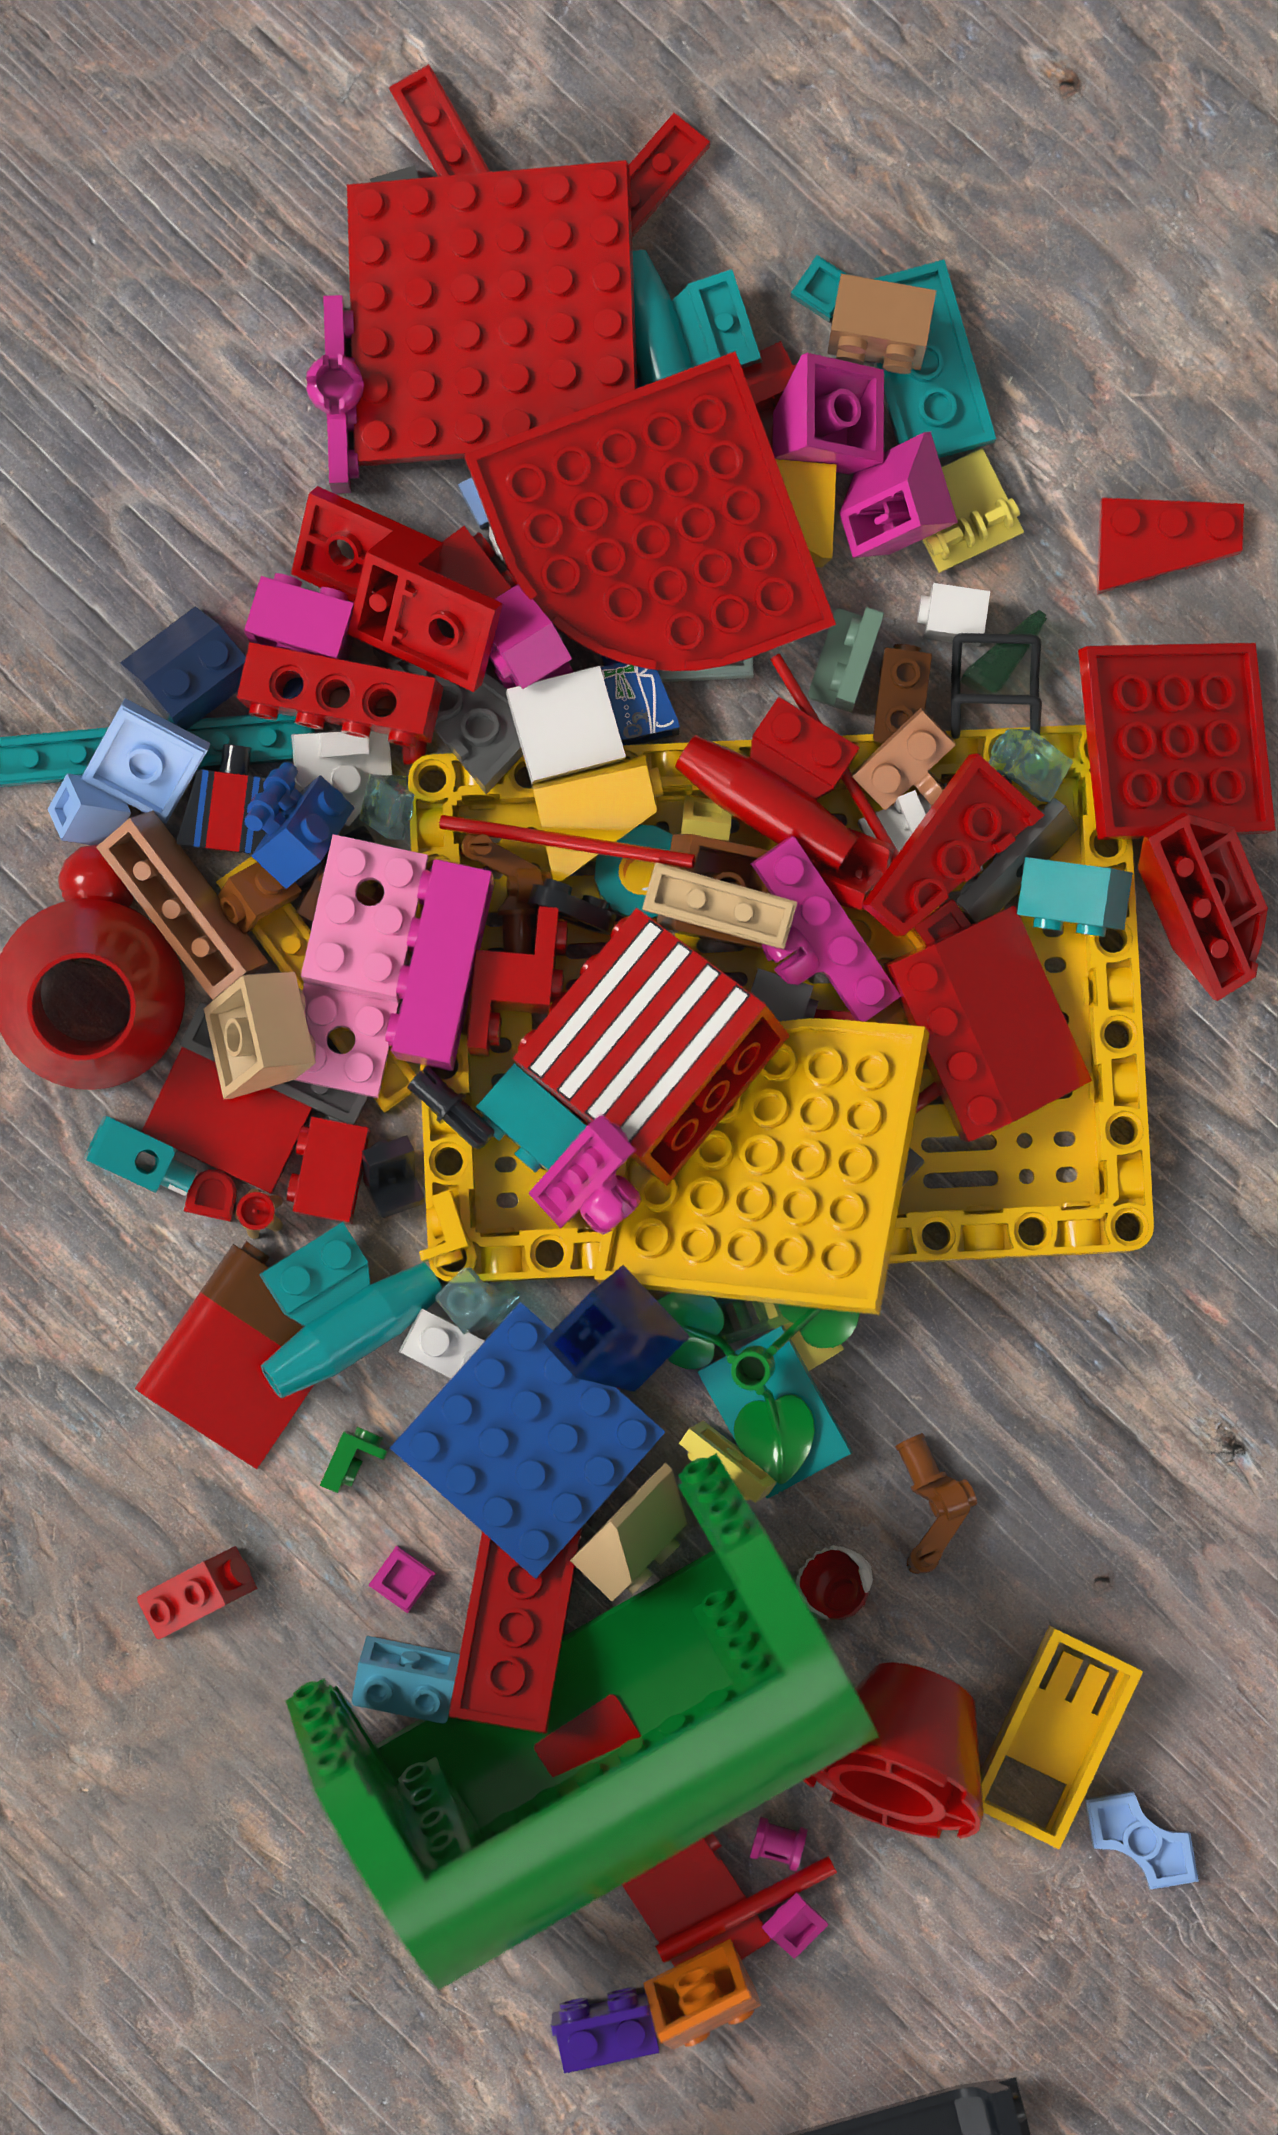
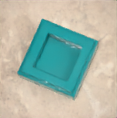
M816 255L792 290L790 297L830 323L834 315L840 276L846 273L819 255Z

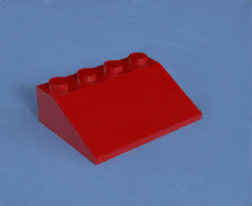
M1015 905L883 964L889 979L901 996L898 1000L909 1025L925 1027L929 1032L925 1061L960 1140L971 1142L1019 1120L1092 1081L1020 915H1017Z

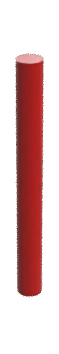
M829 1855L656 1945L655 1947L663 1963L791 1898L795 1893H800L837 1874Z

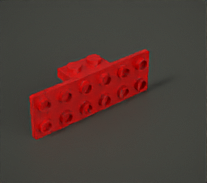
M610 1694L534 1745V1750L550 1775L555 1777L619 1748L625 1742L639 1738L641 1735L614 1694ZM715 1832L710 1833L622 1884L659 1944L747 1898L716 1851L722 1847V1844ZM756 1915L670 1961L675 1967L731 1939L741 1960L769 1943L771 1937L762 1928L764 1924L760 1917Z

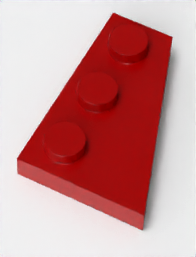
M1101 498L1097 595L1112 591L1120 586L1151 580L1156 576L1181 569L1186 570L1239 555L1243 551L1244 504Z

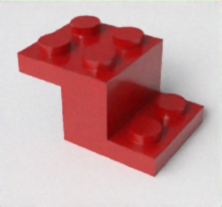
M539 906L534 955L476 950L467 1049L470 1055L489 1057L490 1046L500 1045L502 1017H500V1013L494 1012V1010L549 1014L552 1002L556 997H561L564 975L563 970L555 969L556 955L566 956L568 921H560L558 908Z

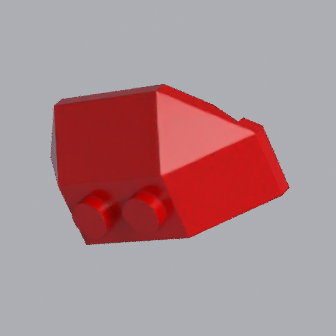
M1183 812L1143 837L1138 870L1172 949L1212 999L1219 1001L1256 977L1259 964L1256 960L1263 941L1268 907L1235 828Z

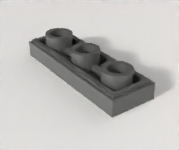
M1056 798L1051 799L1044 808H1038L1045 815L1033 826H1027L1015 837L1016 841L1003 852H997L994 855L993 862L979 876H975L965 883L956 902L971 924L1001 911L1020 891L1025 857L1049 860L1078 829L1067 807Z

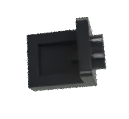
M407 1135L395 1140H381L369 1149L362 1151L363 1182L381 1218L392 1216L424 1203V1194L415 1177L414 1148Z

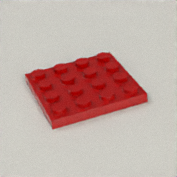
M1256 643L1085 646L1078 650L1097 840L1140 839L1183 812L1235 828L1237 835L1267 834L1276 831Z

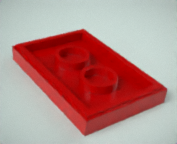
M181 1047L141 1132L273 1194L297 1144L300 1128L306 1125L313 1108L269 1087L236 1098L223 1099L216 1063Z

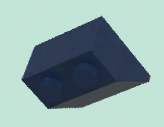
M195 606L120 662V665L164 719L187 730L238 692L246 656L218 623Z

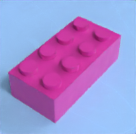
M434 859L431 871L423 869L417 898L420 899L419 904L424 905L421 919L412 917L406 946H409V951L413 952L411 965L401 966L396 987V994H399L398 998L403 999L400 1014L391 1012L385 1037L388 1046H392L391 1051L396 1059L450 1071L454 1070L473 984L476 950L481 948L495 885L492 871Z

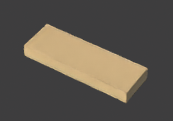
M655 862L642 910L784 950L797 902Z

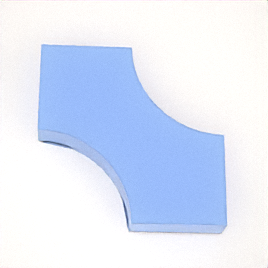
M1133 1791L1085 1799L1094 1849L1117 1850L1131 1857L1145 1874L1150 1889L1199 1882L1190 1832L1169 1831L1153 1824L1141 1811Z

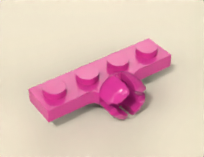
M342 295L323 296L325 355L314 361L306 374V390L313 405L327 415L328 466L332 493H351V479L359 478L357 453H355V450H350L349 432H354V424L357 423L356 405L362 397L364 385L361 372L355 364V358H352V356L347 357L346 339H351V334L354 333L353 311L346 310Z
M794 836L785 839L751 863L771 895L797 902L785 949L762 944L768 961L773 959L775 962H779L795 951L792 956L774 968L781 979L788 984L799 985L815 973L822 972L826 975L856 1021L866 1022L901 997Z
M601 1113L581 1132L528 1194L560 1229L581 1211L582 1218L592 1229L604 1235L612 1231V1228L622 1219H626L638 1207L641 1201L637 1189L625 1177L616 1175V1171L631 1156L635 1149L628 1143V1138L624 1131L616 1124L610 1123Z

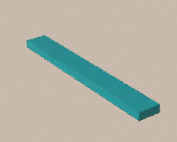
M279 713L277 720H267L252 715L201 719L186 730L210 743L208 751L197 769L219 768L221 766L223 744L251 747L250 765L293 761L291 735L316 733L313 728L296 724V717ZM108 727L0 737V787L63 782L67 773L82 776Z

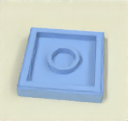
M124 698L86 767L81 780L144 813L154 811L159 819L166 824L207 753L210 743Z

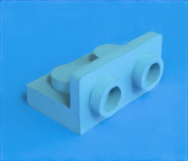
M366 1636L358 1663L352 1704L358 1707L427 1721L446 1723L449 1716L460 1654Z

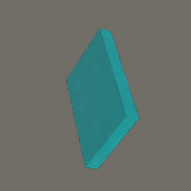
M782 1325L734 1352L740 1354L749 1346H762L767 1349L786 1329ZM791 1339L773 1356L775 1359V1371L765 1386L772 1391L774 1400L786 1394H794L801 1397L807 1403L815 1421L814 1440L805 1462L797 1473L784 1484L776 1483L771 1492L765 1496L767 1499L853 1453ZM727 1356L701 1369L698 1371V1374L735 1440L734 1422L740 1410L751 1401H765V1398L762 1395H757L755 1390L749 1391L740 1388L734 1382L731 1375L732 1364L727 1362Z

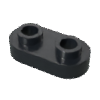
M546 878L543 885L533 884L527 904L538 910L539 906L558 908L559 919L596 933L611 934L616 915L608 911L610 907L609 902L590 895H583L582 899L571 895L573 887L553 879Z

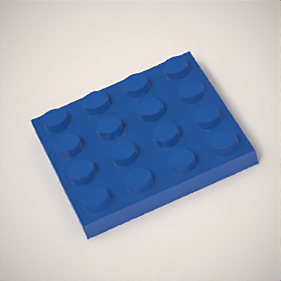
M519 1302L389 1448L536 1579L664 1435L665 1431L523 1303Z

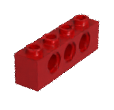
M249 642L237 699L250 708V715L258 718L277 720L279 713L296 717V724L313 729H323L324 723L341 725V732L347 735L369 738L371 732L389 735L388 741L393 744L416 747L417 741L432 742L444 687L433 677ZM294 678L303 679L301 693L295 698L285 699L283 696L285 684ZM339 687H348L350 697L347 703L339 708L330 707L329 698L331 693ZM385 696L396 697V708L390 715L386 717L376 716L375 707L381 698Z

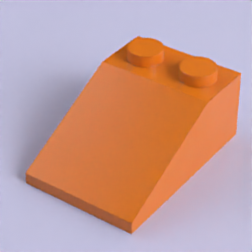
M731 1939L643 1983L656 2033L661 2043L673 2050L682 2045L686 2047L695 2046L707 2039L711 2033L710 2031L726 2023L730 2025L741 2023L754 2013L755 2008L761 2006L757 1990Z

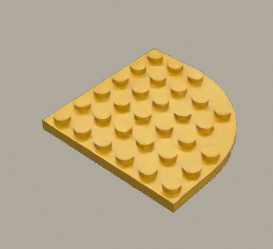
M805 1018L780 1021L781 1025L790 1035L668 1186L630 1157L616 1171V1175L625 1177L637 1189L641 1201L638 1207L626 1219H622L612 1228V1231L603 1235L594 1279L602 1285L880 1315L929 1038L927 1029L922 1026L839 1019Z

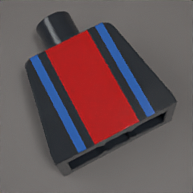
M223 744L220 772L198 770L178 834V845L246 854L254 853L266 832L263 829L259 831L250 830L245 825V818L248 815V805L253 797L264 791L263 784L266 778L248 776L251 747Z

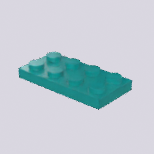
M945 259L874 278L875 280L936 290L921 370L911 369L909 374L893 373L883 369L882 363L874 362L875 368L884 370V400L897 445L924 432H931L938 457L942 458L995 443L996 435Z

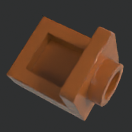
M256 862L229 877L218 898L225 917L231 923L237 924L242 933L246 934L254 929L259 919L297 899L302 890L296 882L286 889Z

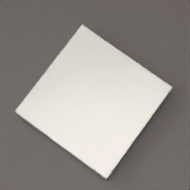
M600 666L537 681L525 689H522L520 686L507 689L506 696L531 784L625 761L626 755Z

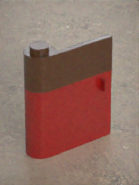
M246 1241L242 1248L232 1244L135 1389L253 1468L258 1469L314 1385L280 1398L262 1372L261 1365L304 1326L284 1315L259 1275L269 1269L265 1264L270 1256Z

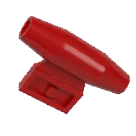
M779 696L752 736L750 757L694 735L675 765L679 772L726 812L777 844L794 836L809 859L835 870H839L859 839L820 804L817 799L835 789L859 753L860 747Z

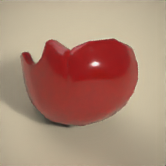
M98 845L80 847L65 859L58 875L59 889L65 901L85 898L117 902L128 907L132 904L134 896L96 848Z

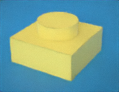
M685 796L681 834H695L729 841L732 815L717 806L709 798Z

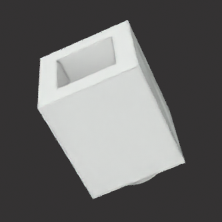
M933 583L930 596L921 595L917 624L925 625L924 638L953 643V638L959 633H985L990 591ZM962 643V644H965V645H972V646H979V647H980V645H981V643Z

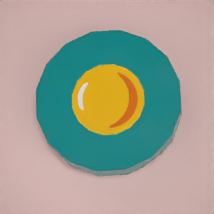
M638 825L616 842L670 850L673 835L655 825ZM598 854L595 862L594 881L600 898L609 902V908L623 917H629L637 907L651 919L657 918V914L642 910L655 863Z

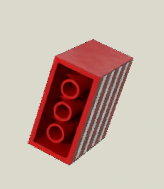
M636 907L629 917L621 919L612 930L611 939L599 954L591 956L584 963L580 971V977L567 992L561 993V997L555 998L550 1006L548 1016L539 1027L531 1030L523 1037L518 1046V1052L513 1059L534 1081L588 1125L602 1113L610 1123L619 1126L626 1134L628 1143L635 1149L630 1158L668 1186L790 1035L766 1004Z

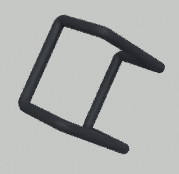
M959 633L953 638L951 667V737L953 739L960 737L962 703L1030 705V737L1034 741L1040 738L1042 701L1039 698L1041 639L1033 634ZM962 643L1032 644L1030 695L961 694Z

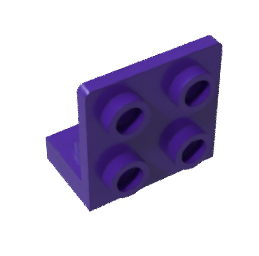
M628 1987L607 1993L608 2000L589 2005L588 1998H578L560 2003V2010L552 2013L551 2030L552 2035L557 2038L564 2074L660 2053L646 1992L637 1994L636 1987Z

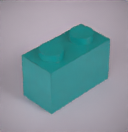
M1025 857L1017 915L1035 917L1033 927L1062 931L1063 922L1077 923L1076 933L1105 937L1106 928L1120 930L1125 928L1133 873L1112 868Z
M515 1063L476 1106L477 1110L483 1115L482 1118L494 1129L493 1137L500 1141L504 1135L508 1136L519 1146L514 1155L535 1173L541 1166L548 1171L587 1127Z

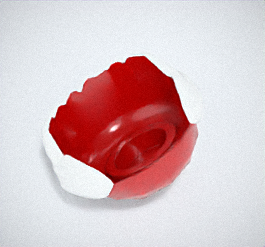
M832 1545L830 1548L825 1547L822 1551H816L813 1558L806 1560L805 1566L799 1569L795 1585L814 1618L819 1620H844L854 1616L865 1605L873 1582L872 1569L869 1562L861 1554L845 1547Z

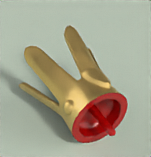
M251 1189L240 1199L234 1215L246 1229L248 1236L256 1239L263 1228H268L275 1232L282 1229L283 1223L275 1215V1209L282 1205L283 1201L278 1195L269 1196L260 1193L258 1189Z

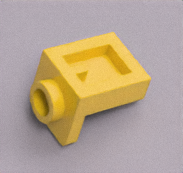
M450 1190L432 1195L434 1207L426 1209L435 1237L444 1234L446 1243L419 1251L422 1262L433 1260L435 1268L462 1260L463 1257L460 1250L471 1247L453 1192Z

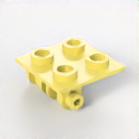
M983 448L942 467L958 523L922 539L938 573L1024 533L1017 518L1020 516L1019 509L1012 498L1008 500Z

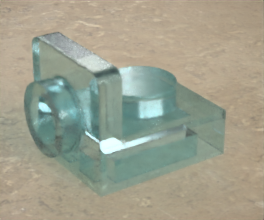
M1008 729L994 743L991 750L992 756L988 762L1001 775H1006L1036 799L1043 802H1051L1073 763L1069 757L1035 731L1023 729Z
M369 774L359 819L387 839L404 840L408 822L412 817L415 794L408 790V777Z
M467 1267L462 1269L436 1295V1301L462 1333L467 1334L491 1326L521 1295L510 1281L490 1286L488 1283H484L472 1268Z

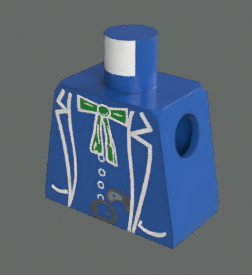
M601 655L603 667L600 668L622 745H637L679 735V721L658 671L620 663Z

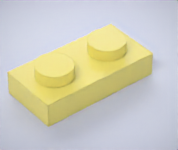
M701 1421L689 1428L679 1442V1445L689 1451L687 1456L691 1461L699 1458H708L717 1453L746 1501L758 1502L767 1496L777 1483L764 1470L744 1456L735 1444L705 1421Z

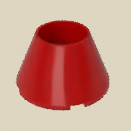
M85 898L62 901L51 905L26 920L10 937L1 952L0 1033L13 1054L27 1068L52 1083L83 1090L105 1089L127 1083L148 1071L162 1058L171 1046L180 1028L185 1007L186 990L179 958L156 925L147 917L126 905ZM72 958H90L105 963L118 973L128 989L131 1000L129 1022L116 1034L98 1041H82L65 1035L51 1023L43 1008L41 987L45 973L54 965Z
M886 1662L876 1665L854 1690L879 1736L803 1781L810 1788H814L817 1781L833 1792L830 1802L859 1817L894 1830L937 1839L940 1838L942 1830H959L957 1834L959 1839L973 1836L979 1831L984 1818L976 1709L973 1697L963 1687L949 1678L922 1667L897 1662Z

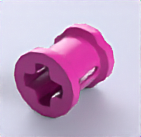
M760 1816L750 1858L757 1860L759 1857H764L788 1864L789 1870L796 1872L808 1829L800 1827L798 1831L771 1824L768 1818Z

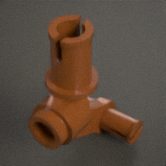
M466 835L460 844L462 848L460 849L461 853L468 859L477 861L507 877L506 888L508 896L498 909V916L503 918L504 952L533 955L531 915L535 914L536 908L528 905L527 901L533 884L543 885L546 878L551 879L550 872L541 871L539 867L494 843L487 835Z
M923 1433L895 1446L914 1483L910 1487L912 1492L929 1500L930 1508L937 1518L919 1544L909 1554L906 1565L911 1566L909 1571L914 1574L929 1573L937 1567L943 1551L969 1514L970 1508L977 1505L974 1490L966 1479L957 1481L947 1476L945 1471L940 1472Z

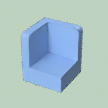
M67 773L47 810L62 841L98 845L127 821L131 811L127 803L81 780L82 776Z

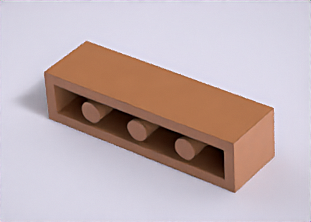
M154 811L129 818L96 847L212 1000L218 997L241 976L253 975L268 963L248 934H243L237 924L231 923L225 917L216 892L181 846L177 844L175 838Z

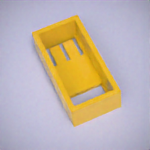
M1049 1625L980 1771L983 1812L1060 1850L1143 1671ZM1060 1642L1118 1670L1097 1715L1091 1712L1110 1674L1099 1667L1088 1664L1071 1702L1066 1701V1696L1083 1660L1062 1651L1045 1689L1039 1687ZM1005 1756L1065 1784L1045 1828L986 1799Z

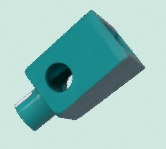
M103 1116L83 1158L154 1193L162 1185L185 1196L197 1173L196 1169L173 1159L177 1149L108 1116ZM141 1151L155 1157V1165L149 1172L135 1165L136 1156Z

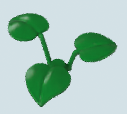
M671 1292L657 1301L642 1307L638 1311L641 1327L653 1347L669 1362L685 1369L704 1368L713 1360L715 1345H718L727 1356V1362L732 1364L731 1375L734 1382L744 1390H755L757 1395L764 1396L765 1401H751L740 1410L734 1422V1437L742 1454L764 1470L778 1484H784L790 1480L803 1465L810 1452L814 1440L815 1421L809 1406L801 1397L794 1394H786L774 1400L772 1391L765 1386L775 1371V1359L773 1356L799 1330L805 1342L813 1347L834 1348L841 1345L853 1334L857 1327L860 1313L778 1304V1309L782 1316L793 1324L767 1349L762 1346H749L740 1354H736L724 1338L717 1336L724 1327L725 1316L722 1307L714 1297Z

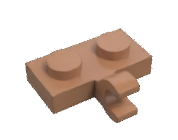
M921 707L852 772V777L885 811L896 801L897 797L902 796L913 785L933 805L946 786L930 769L956 744L942 727Z

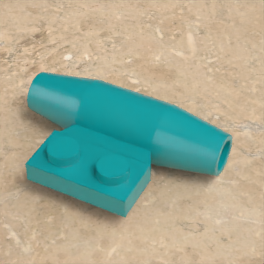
M633 251L637 376L640 387L735 351L742 369L762 362L733 269L687 284L672 300L647 251Z
M341 1222L259 1274L284 1315L304 1326L261 1365L262 1372L275 1393L280 1398H284L331 1378L401 1334L415 1321L421 1309L427 1310L444 1295L443 1288L430 1267L422 1262L370 1284L369 1262L345 1224Z

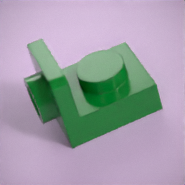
M360 1427L356 1428L354 1434L344 1431L320 1486L335 1493L340 1492L343 1484L352 1487L363 1463L362 1460L355 1458L358 1449L385 1460L389 1450L380 1447L383 1437Z

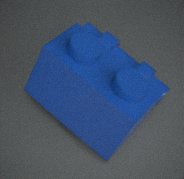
M289 762L282 763L279 769H274L270 772L263 784L264 791L253 797L248 805V815L245 818L247 828L252 831L263 829L266 832L252 857L286 889L321 862L330 848L332 835L339 834L355 809L343 794L321 775L299 792L295 788L294 780L298 770L295 765Z

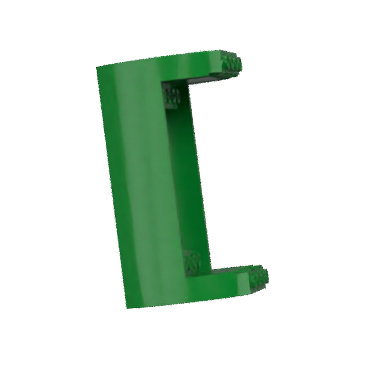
M717 1453L708 1458H699L692 1461L678 1475L682 1482L678 1486L714 1550L564 1636L547 1734L454 1719L448 1716L446 1723L419 1719L376 1744L341 1690L337 1686L333 1687L324 1678L318 1682L311 1681L300 1686L292 1697L285 1700L313 1790L390 1925L416 1964L438 1990L455 1982L879 1736L776 1550ZM614 1694L641 1737L631 1739L606 1754L563 1774L552 1777L535 1752L534 1745L608 1695Z

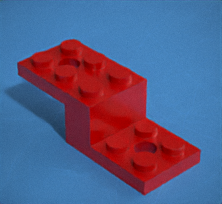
M319 486L309 492L291 575L317 587L336 589L349 596L348 601L354 603L347 632L348 635L472 692H475L482 685L503 603L436 573L443 542ZM338 539L349 543L354 552V559H349L342 555L337 545ZM437 619H443L450 623L454 630V638H448L441 633L437 625Z

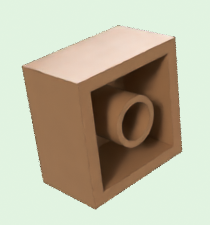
M841 274L827 354L836 355V359L861 365L864 364V361L882 363L883 369L893 373L909 374L911 369L921 370L936 290Z

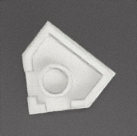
M341 731L291 735L293 761L298 770L295 782L304 789L321 775L334 788L339 790L355 807L345 823L346 826H350L392 776L390 743L388 741L389 735L371 732L369 738H359L344 734Z

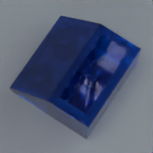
M622 1265L596 1286L551 1332L543 1343L575 1378L635 1392L690 1336L631 1272Z

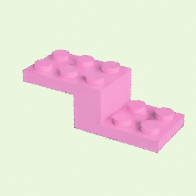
M332 835L301 973L304 981V1013L308 1031L313 1036L316 1045V1064L294 1079L295 1081L379 1098L390 1049L388 1042L385 1041L387 1026L391 1012L398 1013L401 999L398 998L399 994H396L397 981L401 966H408L409 946H406L412 917L416 916L419 898H417L422 871L423 869L426 870L428 855ZM367 880L379 882L384 888V897L381 902L374 906L361 904L356 897V891L361 883ZM341 1027L351 1030L355 1035V1045L352 1050L345 1054L332 1052L327 1043L330 1033L334 1029Z

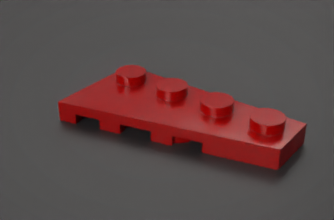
M979 753L969 754L861 906L894 936H905L947 900L950 892L962 882H968L981 871L980 867L997 852H1003L1016 841L1015 837L1027 826H1033L1045 815Z

